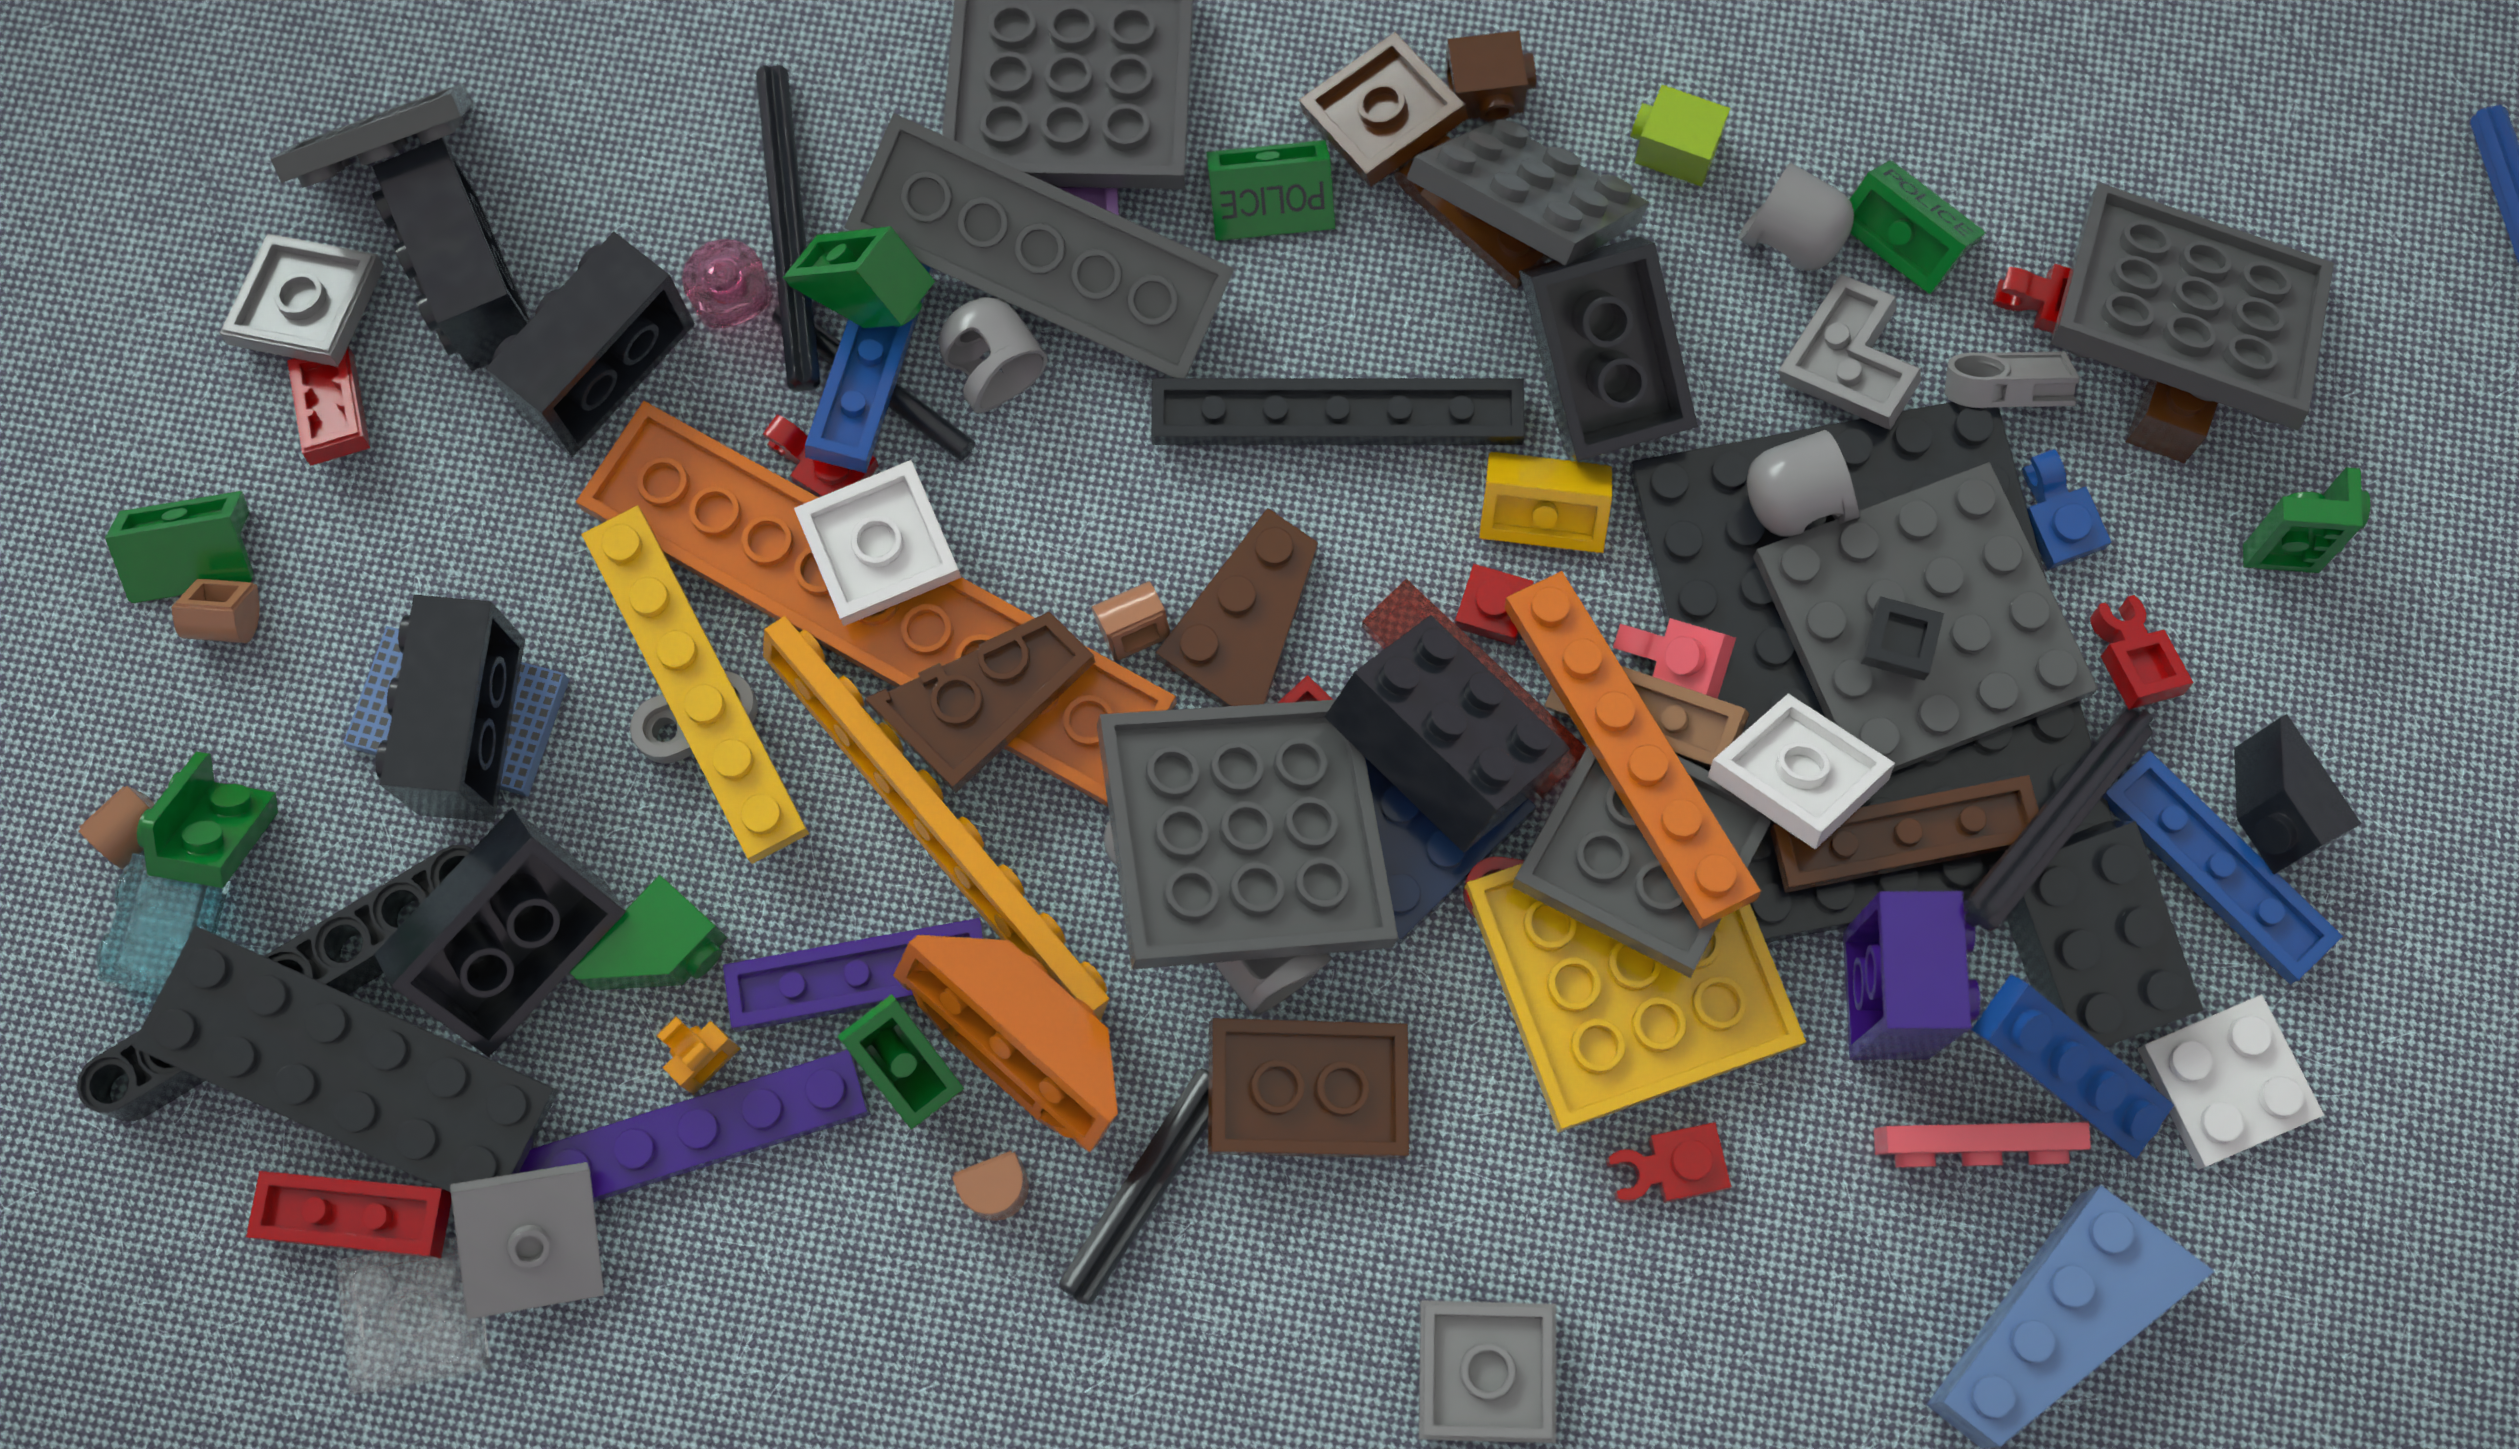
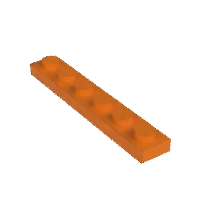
M1563 571L1506 597L1504 609L1699 929L1756 901L1761 892L1760 888Z

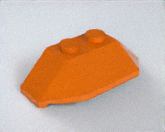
M917 935L908 943L893 976L903 988L908 991L911 989L920 1009L947 1040L1037 1121L1063 1137L1074 1139L1080 1147L1091 1152L1099 1144L1118 1115L1109 1029L1097 1019L1091 1007L1082 1000L1071 996L1048 975L1044 966L1037 959L1030 955H1025L1010 940Z

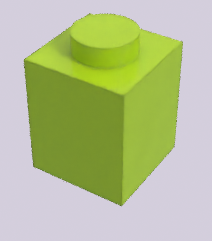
M1661 84L1653 106L1642 102L1633 124L1630 138L1639 140L1634 163L1702 187L1722 138L1730 108Z

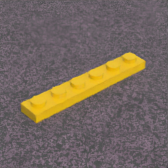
M637 505L582 533L581 535L750 863L754 864L809 835L808 829L639 506Z

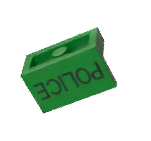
M1326 140L1206 152L1215 241L1336 229L1331 159Z
M1892 160L1868 172L1849 199L1854 210V222L1850 234L1929 295L1939 288L1963 254L1979 243L1986 234L1983 229Z

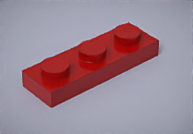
M259 1171L246 1237L263 1241L441 1259L452 1203L451 1192L433 1187Z

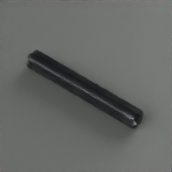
M1201 1068L1196 1071L1060 1279V1288L1080 1303L1090 1305L1094 1302L1208 1126L1209 1070Z

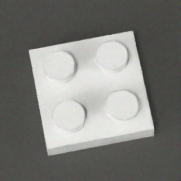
M912 460L794 508L843 626L961 578L959 569Z
M1788 693L1713 759L1708 777L1816 849L1889 781L1895 763Z
M2262 994L2137 1049L2158 1091L2175 1105L2170 1111V1115L2198 1170L2324 1116Z

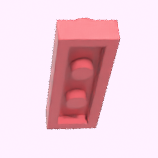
M2089 1122L1910 1125L1874 1128L1875 1155H1895V1168L1936 1167L1935 1154H1961L1962 1166L2003 1165L2002 1153L2028 1152L2029 1165L2070 1164L2069 1151L2091 1149Z

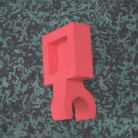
M1670 618L1665 636L1620 624L1613 648L1657 661L1652 675L1655 678L1718 699L1736 637Z

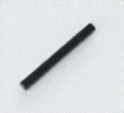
M778 305L772 315V320L781 326ZM814 321L818 355L833 365L841 341ZM896 383L888 407L958 460L963 461L972 452L975 441Z

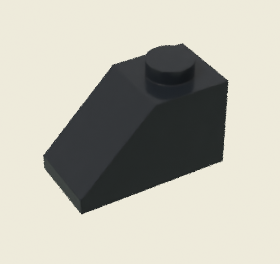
M2287 714L2234 748L2237 821L2273 874L2313 854L2362 824Z

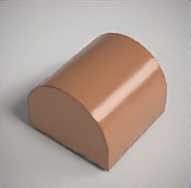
M209 579L195 580L171 607L174 627L178 636L182 639L236 643L250 642L256 632L259 620L260 604L257 584Z
M1150 581L1091 606L1097 625L1114 661H1119L1165 640L1171 633L1165 609Z
M123 786L79 826L78 832L110 862L124 869L144 850L137 842V827L143 812L151 809L155 803L147 795L129 786Z
M1012 1151L958 1171L952 1177L963 1203L976 1215L987 1220L998 1221L1013 1216L1022 1208L1029 1192L1028 1177L1022 1161Z

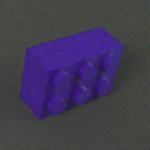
M1963 891L1879 892L1843 931L1850 1060H1929L1970 1030L1971 1020L1978 1019L1980 1013L1979 985L1976 979H1968L1967 952H1973L1975 947L1976 926L1972 928L1965 920L1968 911H1964Z

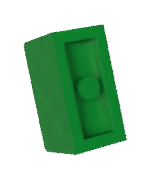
M243 491L119 511L105 536V540L128 601L139 603L181 596L197 579L251 582L254 572L240 534L250 513Z

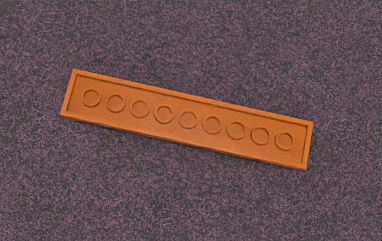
M643 401L576 500L577 505L582 511L602 522L638 505L667 559L775 620L786 616L798 632L802 630L808 631L821 646L896 688L918 678L919 672L939 663L941 666H944L978 650L979 644L1035 618L961 577L843 626L794 510L795 507L819 497L646 401ZM1085 646L1094 655L1095 663L1004 749L1108 807L1097 732L1100 714L1173 710L1177 700L1176 696Z

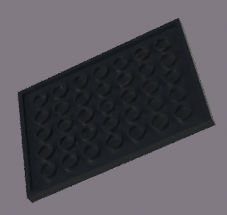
M1949 402L1902 411L1891 430L1862 418L1631 461L1629 472L1666 628L1671 618L1736 637L1718 699L1746 708L1750 713L1743 733L1788 693L1825 717L1753 558L1757 549L1788 538L1768 531L1760 523L1752 509L1748 496L1747 475L1753 460L1761 453L1773 447L1827 430L1837 442L1845 459L1859 511L1990 462L2045 576L1999 407L1973 408ZM1832 515L1819 518L1808 524L1804 531L1835 519ZM2080 700L1891 773L1889 781L1861 807L2029 775L2038 809L2040 810L2092 747ZM1699 764V767L1710 771L1709 767ZM2102 797L2074 833L2106 821H2113L2106 799ZM1772 821L1748 867V871L1761 890L1758 899L1750 903L1766 943L1846 928L1879 892L1963 891V905H1965L1967 898L1990 872L1987 865L1999 861L2007 850L1785 893L1770 833L1772 826L1777 823Z

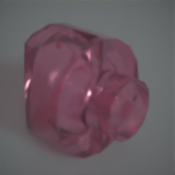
M720 239L707 242L696 249L685 263L682 275L684 293L698 318L704 325L710 328H728L744 323L759 315L771 303L772 288L770 279L763 268V263L752 248L740 241Z

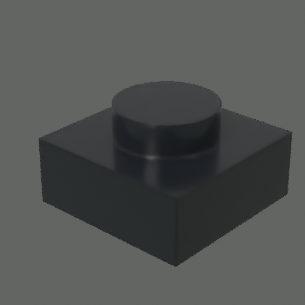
M1880 596L1874 607L1861 664L1925 681L1930 674L1944 613Z

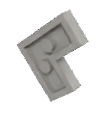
M1840 274L1779 368L1780 382L1891 430L1921 382L1920 368L1872 348L1897 310L1896 296Z

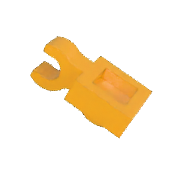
M675 1016L656 1035L670 1048L669 1054L672 1056L662 1068L682 1088L693 1095L741 1049L711 1020L702 1029L699 1026L689 1028Z

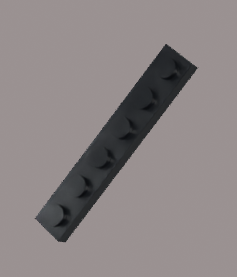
M1152 378V445H1523L1525 438L1524 378Z

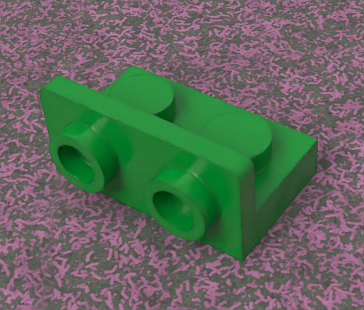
M2346 467L2323 494L2317 492H2297L2283 496L2243 543V568L2320 573L2338 552L2343 551L2351 538L2367 524L2370 514V495L2367 490H2362L2361 469Z
M195 752L184 768L172 776L168 788L153 807L145 810L139 820L137 842L144 849L147 875L224 888L278 814L276 792L247 788L240 784L215 782L211 754Z

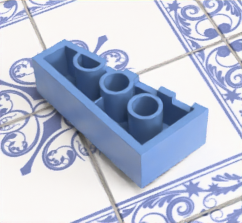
M2102 1185L2080 1193L1926 1406L1981 1449L2001 1447L2215 1271Z

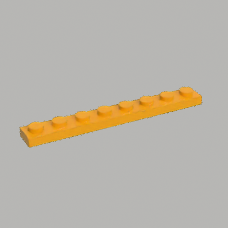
M786 616L765 628L763 658L1000 939L1010 940L1025 955H1030L1037 959L1053 980L1071 996L1089 1005L1096 1014L1097 1019L1101 1020L1110 998L1106 995L1107 986L1100 973L1089 962H1078L1064 945L1066 939L1056 921L1047 913L1042 912L1038 914L1023 897L1025 891L1016 874L1004 864L997 866L983 850L984 842L976 827L967 818L961 816L957 819L943 803L944 796L936 780L924 769H920L918 772L904 757V749L896 733L884 722L877 725L864 710V701L856 686L845 676L837 678L825 664V655L817 640L806 630L798 632Z

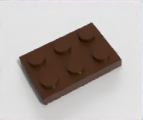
M1212 1018L1209 1021L1208 1154L1402 1159L1408 1157V1024Z

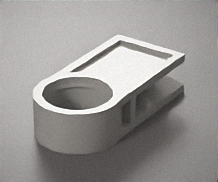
M2066 352L1962 353L1953 356L1948 361L1945 395L1949 400L1959 405L1973 408L2076 406L2074 393L2076 384H2079L2080 377Z

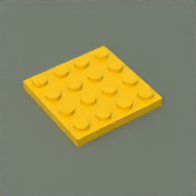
M1522 864L1467 882L1464 887L1473 905V913L1558 1133L1798 1048L1806 1043L1750 904L1721 919L1693 975L1689 978L1513 888L1514 879Z

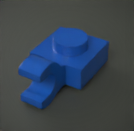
M2055 449L2032 457L2030 459L2032 464L2023 467L2022 473L2037 504L2029 507L2027 511L2038 550L2047 570L2106 549L2112 542L2087 487L2085 486L2071 492L2068 491L2065 468Z

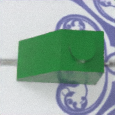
M891 226L816 235L783 276V279L790 287L863 328L899 327L908 323L919 313L922 308V298L935 283L932 276Z
M659 875L569 973L590 990L684 985L691 976L694 979L702 977L717 963L722 955V950L719 947L725 942L727 937L668 881Z
M892 994L837 1036L911 1130L965 1089Z

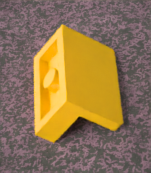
M1489 452L1479 539L1604 553L1612 502V467L1604 464Z

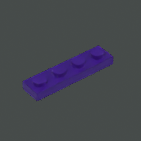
M980 918L723 964L731 1028L735 1032L872 1008L891 994L899 1003L915 1000L911 989L908 991L903 988L893 976L908 943L917 935L985 939L983 922Z

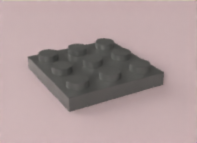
M463 82L296 143L272 157L271 162L281 183L298 177L302 188L338 175V172L345 170L344 167L351 165L349 158L357 155L361 165L364 166L396 154L398 150L403 148L402 146L408 144L406 137L417 134L420 143L424 144L456 132V129L465 123L463 115L473 106V103Z
M1503 119L1494 120L1415 156L1406 178L1565 266L1640 224L1649 204V201L1632 193L1633 187L1625 180L1607 174L1598 175L1581 166L1580 158L1574 153L1559 147H1546L1529 138V131L1520 124Z
M1587 746L1514 879L1513 888L1691 978L1721 919L1699 929L1589 746ZM1677 756L1748 869L1772 820L1708 777L1709 771Z

